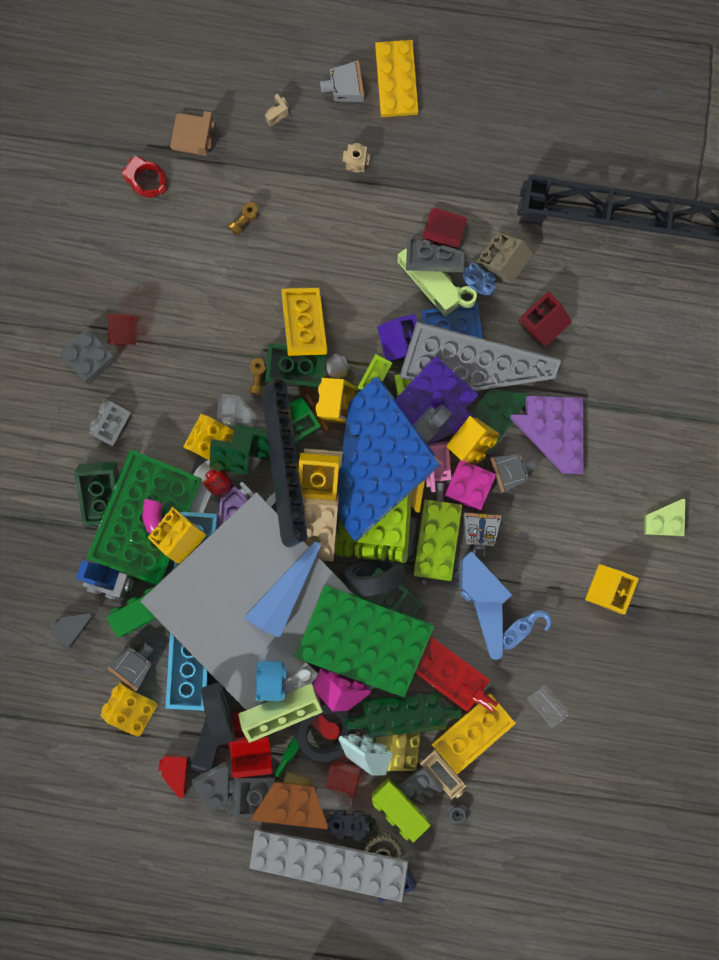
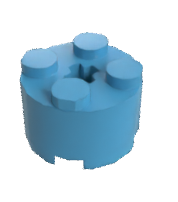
M257 660L256 701L284 700L285 688L282 680L286 681L285 663H282V661Z

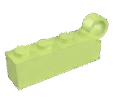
M407 248L398 254L397 262L444 317L458 308L459 305L462 308H471L475 305L477 293L469 286L462 287L461 289L458 286L455 287L450 276L443 272L407 271ZM468 293L473 299L471 301H464L461 295Z

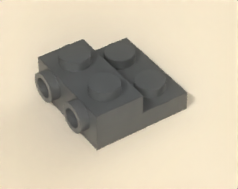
M252 776L233 778V781L229 782V793H232V801L228 802V812L231 813V816L235 819L252 818L274 784L275 778Z

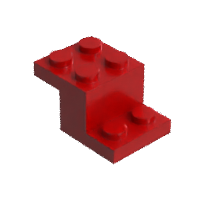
M244 711L231 712L235 732V741L229 743L233 778L272 774L270 734L249 743L242 731L239 713Z

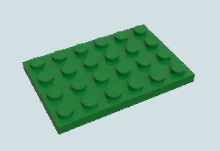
M130 449L86 559L158 585L163 578L170 558L148 538L150 533L146 530L142 518L144 501L148 499L163 503V518L172 507L179 512H189L202 478Z
M324 584L296 651L295 658L405 697L434 625Z

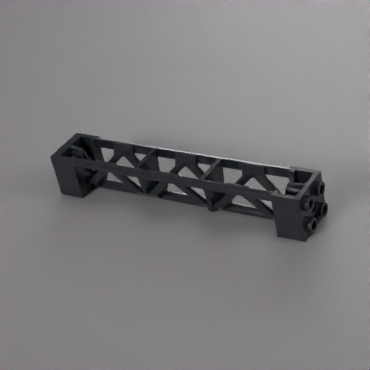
M529 174L527 180L523 181V186H521L520 197L523 199H521L517 210V215L520 216L519 222L542 225L545 217L549 216L719 242V217L712 212V210L719 211V204L563 181ZM551 185L571 188L570 190L548 195ZM592 191L598 193H605L609 195L604 203L590 192ZM580 194L595 204L596 208L592 210L555 204L556 199ZM613 195L631 197L630 199L613 202ZM651 201L669 203L665 212H663ZM640 203L656 215L652 219L614 212L616 208ZM674 204L691 206V208L673 211ZM702 213L713 221L715 225L714 228L678 223L674 222L675 217Z

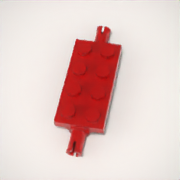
M430 636L415 673L468 712L471 706L478 702L492 713L494 708L488 703L496 707L498 702L484 693V689L490 680Z

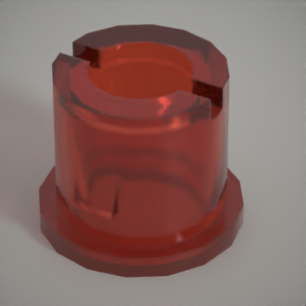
M106 314L105 319H108L107 344L136 346L137 321H140V317Z
M333 760L326 781V789L348 794L351 799H354L362 768L358 765Z

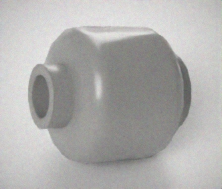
M335 354L326 358L324 378L341 379L347 375L349 365L344 356L341 357Z

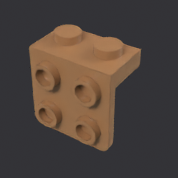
M204 111L203 117L178 113L174 123L171 149L207 156L208 149H211L212 146L211 132L214 131L216 123L212 112Z

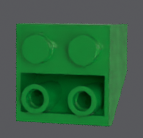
M302 396L289 404L295 445L321 430L320 424Z

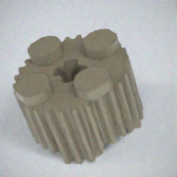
M377 833V836L373 835V838L370 837V841L367 840L363 851L379 854V852L383 851L387 852L386 856L399 859L403 857L400 843L388 833H381V835Z

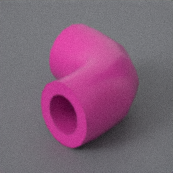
M145 499L142 518L146 530L151 534L163 519L162 508L164 504Z

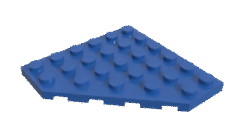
M375 377L348 405L342 448V466L339 470L337 494L339 495L337 516L353 540L358 541L442 465L378 377Z

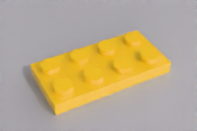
M413 41L376 42L381 117L418 115Z
M282 289L281 296L288 356L327 354L320 289Z
M489 693L488 696L495 700V698ZM478 703L431 744L456 774H459L516 724L499 703L496 707L488 703L494 708L492 713Z

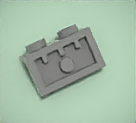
M107 400L106 403L103 402L98 410L100 414L97 419L91 422L89 434L113 446L131 412Z

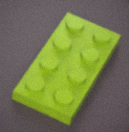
M423 499L413 576L447 581L452 580L462 505Z

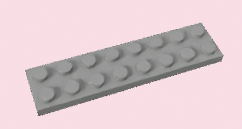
M257 828L254 833L249 869L402 902L409 861Z

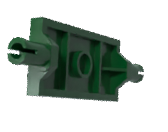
M438 693L362 701V717L345 718V727H347L346 731L364 729V731H368L369 738L445 730L447 728L446 720L461 719L462 713L459 710L460 706L443 708Z

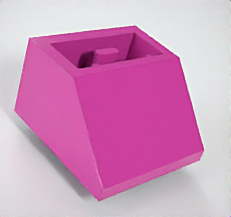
M320 668L313 683L318 696L332 711H348L371 692L365 683L325 668Z

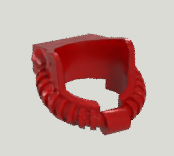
M134 156L130 158L128 166L122 169V176L126 182L131 184L133 190L138 195L146 198H154L159 196V194L163 195L167 190L165 187L167 179L163 169L158 164H154V162L146 161L143 157L138 158ZM148 169L159 174V183L161 185L157 190H144L137 184V178L142 171Z

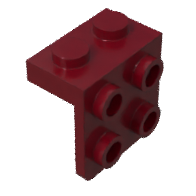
M432 208L421 241L428 240L430 244L439 247L443 245L458 250L467 218L441 209Z

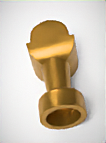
M253 202L243 205L242 215L236 222L231 221L227 225L236 236L242 233L241 227L248 221L257 220L259 214L257 205Z
M255 358L252 360L251 365H249L253 374V385L249 387V393L262 395V376L266 373L267 367L261 358Z

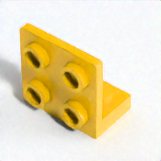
M200 414L183 448L210 461L211 440L231 442L234 430L209 416Z

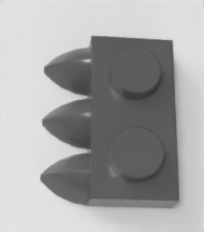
M427 765L402 780L398 785L409 800L414 799L420 803L425 802L424 795L433 798V790L443 791L440 780Z

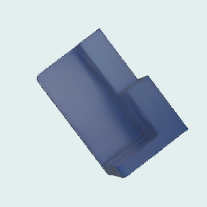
M82 560L76 579L114 590L118 575L123 572L97 562L92 563Z

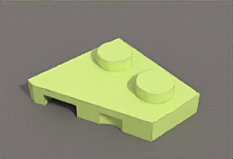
M685 499L645 515L644 535L684 536Z

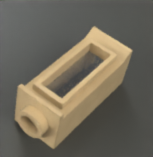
M433 748L429 756L419 761L423 767L427 765L440 780L443 790L451 799L454 797L459 798L465 792V783Z

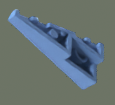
M313 542L307 551L299 557L293 566L283 574L263 598L245 615L246 620L261 630L280 638L321 543Z

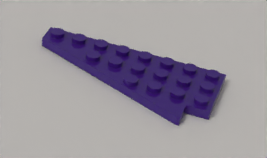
M435 355L395 400L412 424L431 405L435 409L444 405L451 412L442 428L427 443L429 444L456 433L469 416L474 417L466 408L478 396V393Z

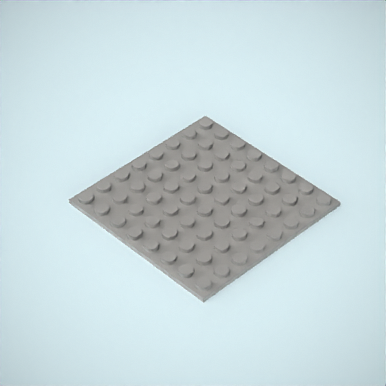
M256 492L140 602L246 710H249L263 702L256 701L255 693H257V660L282 661V663H285L286 680L305 663V661L295 658V654L323 585L327 584L345 592L353 593L316 555L280 638L261 630L245 619V615L249 613L256 603L263 598L270 588L309 548L304 541L292 548L283 545L280 537L278 514Z

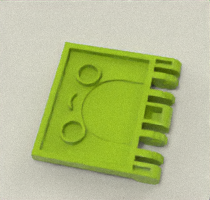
M412 492L358 541L353 540L339 519L338 540L335 544L336 556H353L354 543L357 542L355 545V556L357 558L363 557L364 559L384 561L388 551V558L391 562L406 563L408 558Z

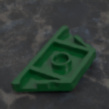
M489 389L472 415L500 434L497 438L498 443L513 422L510 419V415H518L526 404V397L530 395ZM497 443L485 453L487 456H489Z

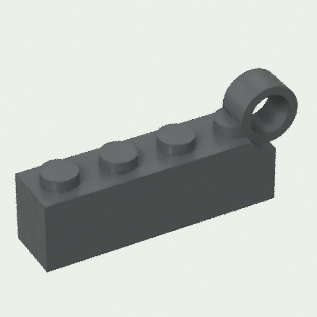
M431 405L413 425L425 442L428 443L442 428L451 412L444 405L439 406L437 409Z

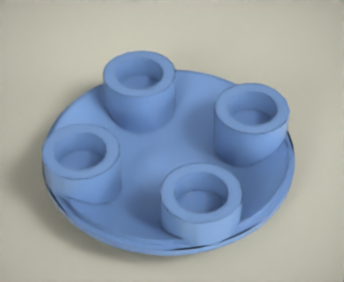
M471 263L469 267L464 269L463 278L470 288L483 295H491L495 292L496 276L492 272L484 271L475 263Z

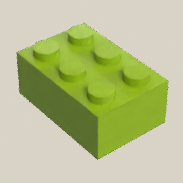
M389 777L371 793L374 807L379 812L383 810L386 813L385 818L392 826L396 824L399 827V833L407 841L410 839L414 843L431 826L429 819Z

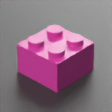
M460 459L444 496L480 511L496 474Z

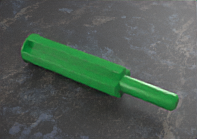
M295 737L292 738L283 753V760L275 771L274 776H280L286 764L292 761L298 751L299 746Z

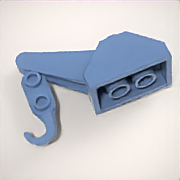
M469 552L460 560L459 588L462 590L460 594L467 602L471 600L474 603L488 654L492 659H500L503 655V650L513 649L531 632L534 622L539 617L546 619L545 631L549 630L552 624L551 617L547 612L539 610L529 616L518 619L503 633L502 603L512 594L473 552Z

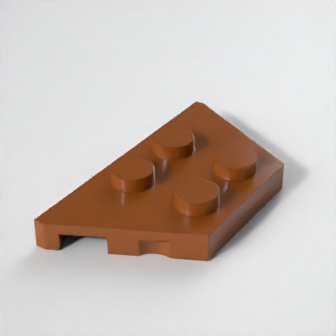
M274 782L252 816V821L321 829L328 828L314 786Z

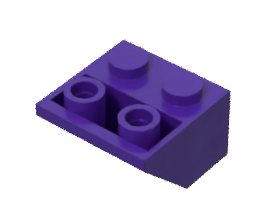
M416 314L399 317L377 326L386 360L395 362L405 359L417 323Z

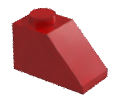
M165 754L163 759L159 761V771H162L161 777L179 798H184L186 794L189 756Z

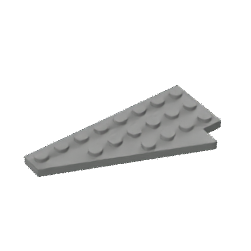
M417 322L400 377L412 381L436 355L474 391L555 379L561 360Z

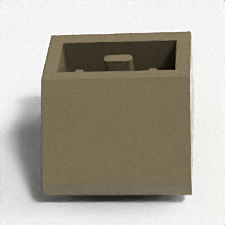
M497 232L476 262L487 271L492 272L498 279L512 284L534 253L523 240Z

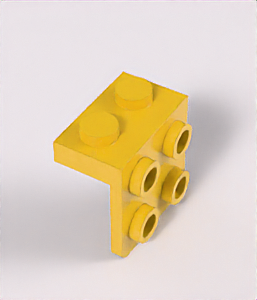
M119 681L118 685L113 688L108 703L103 706L100 716L106 723L139 737L157 708V703L132 691L126 684Z

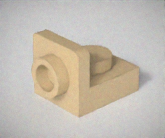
M278 94L274 96L278 106L271 107L266 112L267 114H265L266 122L270 127L289 115L287 101L284 97L280 98Z

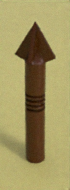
M300 387L301 396L305 398L307 404L311 407L310 409L314 412L313 414L323 432L331 430L326 420L317 416V404L310 394L311 389Z

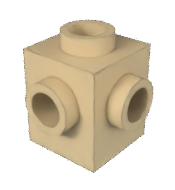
M360 143L348 144V150L343 152V162H346V170L351 172L365 171V165H369L370 160L367 147Z

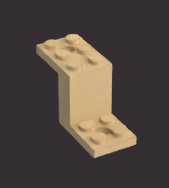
M304 449V453L340 456L339 470L342 467L343 452ZM337 494L336 501L302 498L307 529V538L304 542L310 547L313 544L310 538L312 536L319 537L321 546L317 556L322 561H333L339 495Z

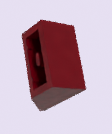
M549 291L522 315L518 321L544 348L572 323L562 304Z

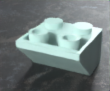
M349 734V736L339 737L341 746L348 759L371 775H386L393 755L392 752L386 749L387 746L374 741V738H369L368 734H363L362 736Z

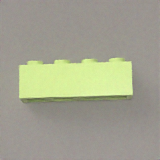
M311 683L285 694L284 700L268 701L239 713L242 731L250 743L323 711L318 695Z

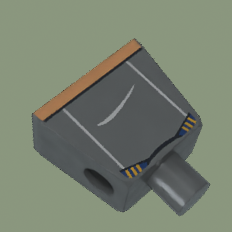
M521 454L492 457L489 459L492 472L496 474L494 479L499 494L528 481L529 476L527 472L537 470L535 460L524 461Z
M147 642L139 650L132 646L107 669L133 690L139 691L154 665V662L148 658L154 648Z

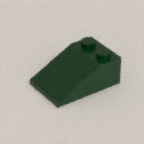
M269 343L265 385L276 378H280L286 383L287 387H319L322 378H324L326 354L288 356L287 345Z
M117 462L79 464L74 474L83 526L100 524L119 478Z

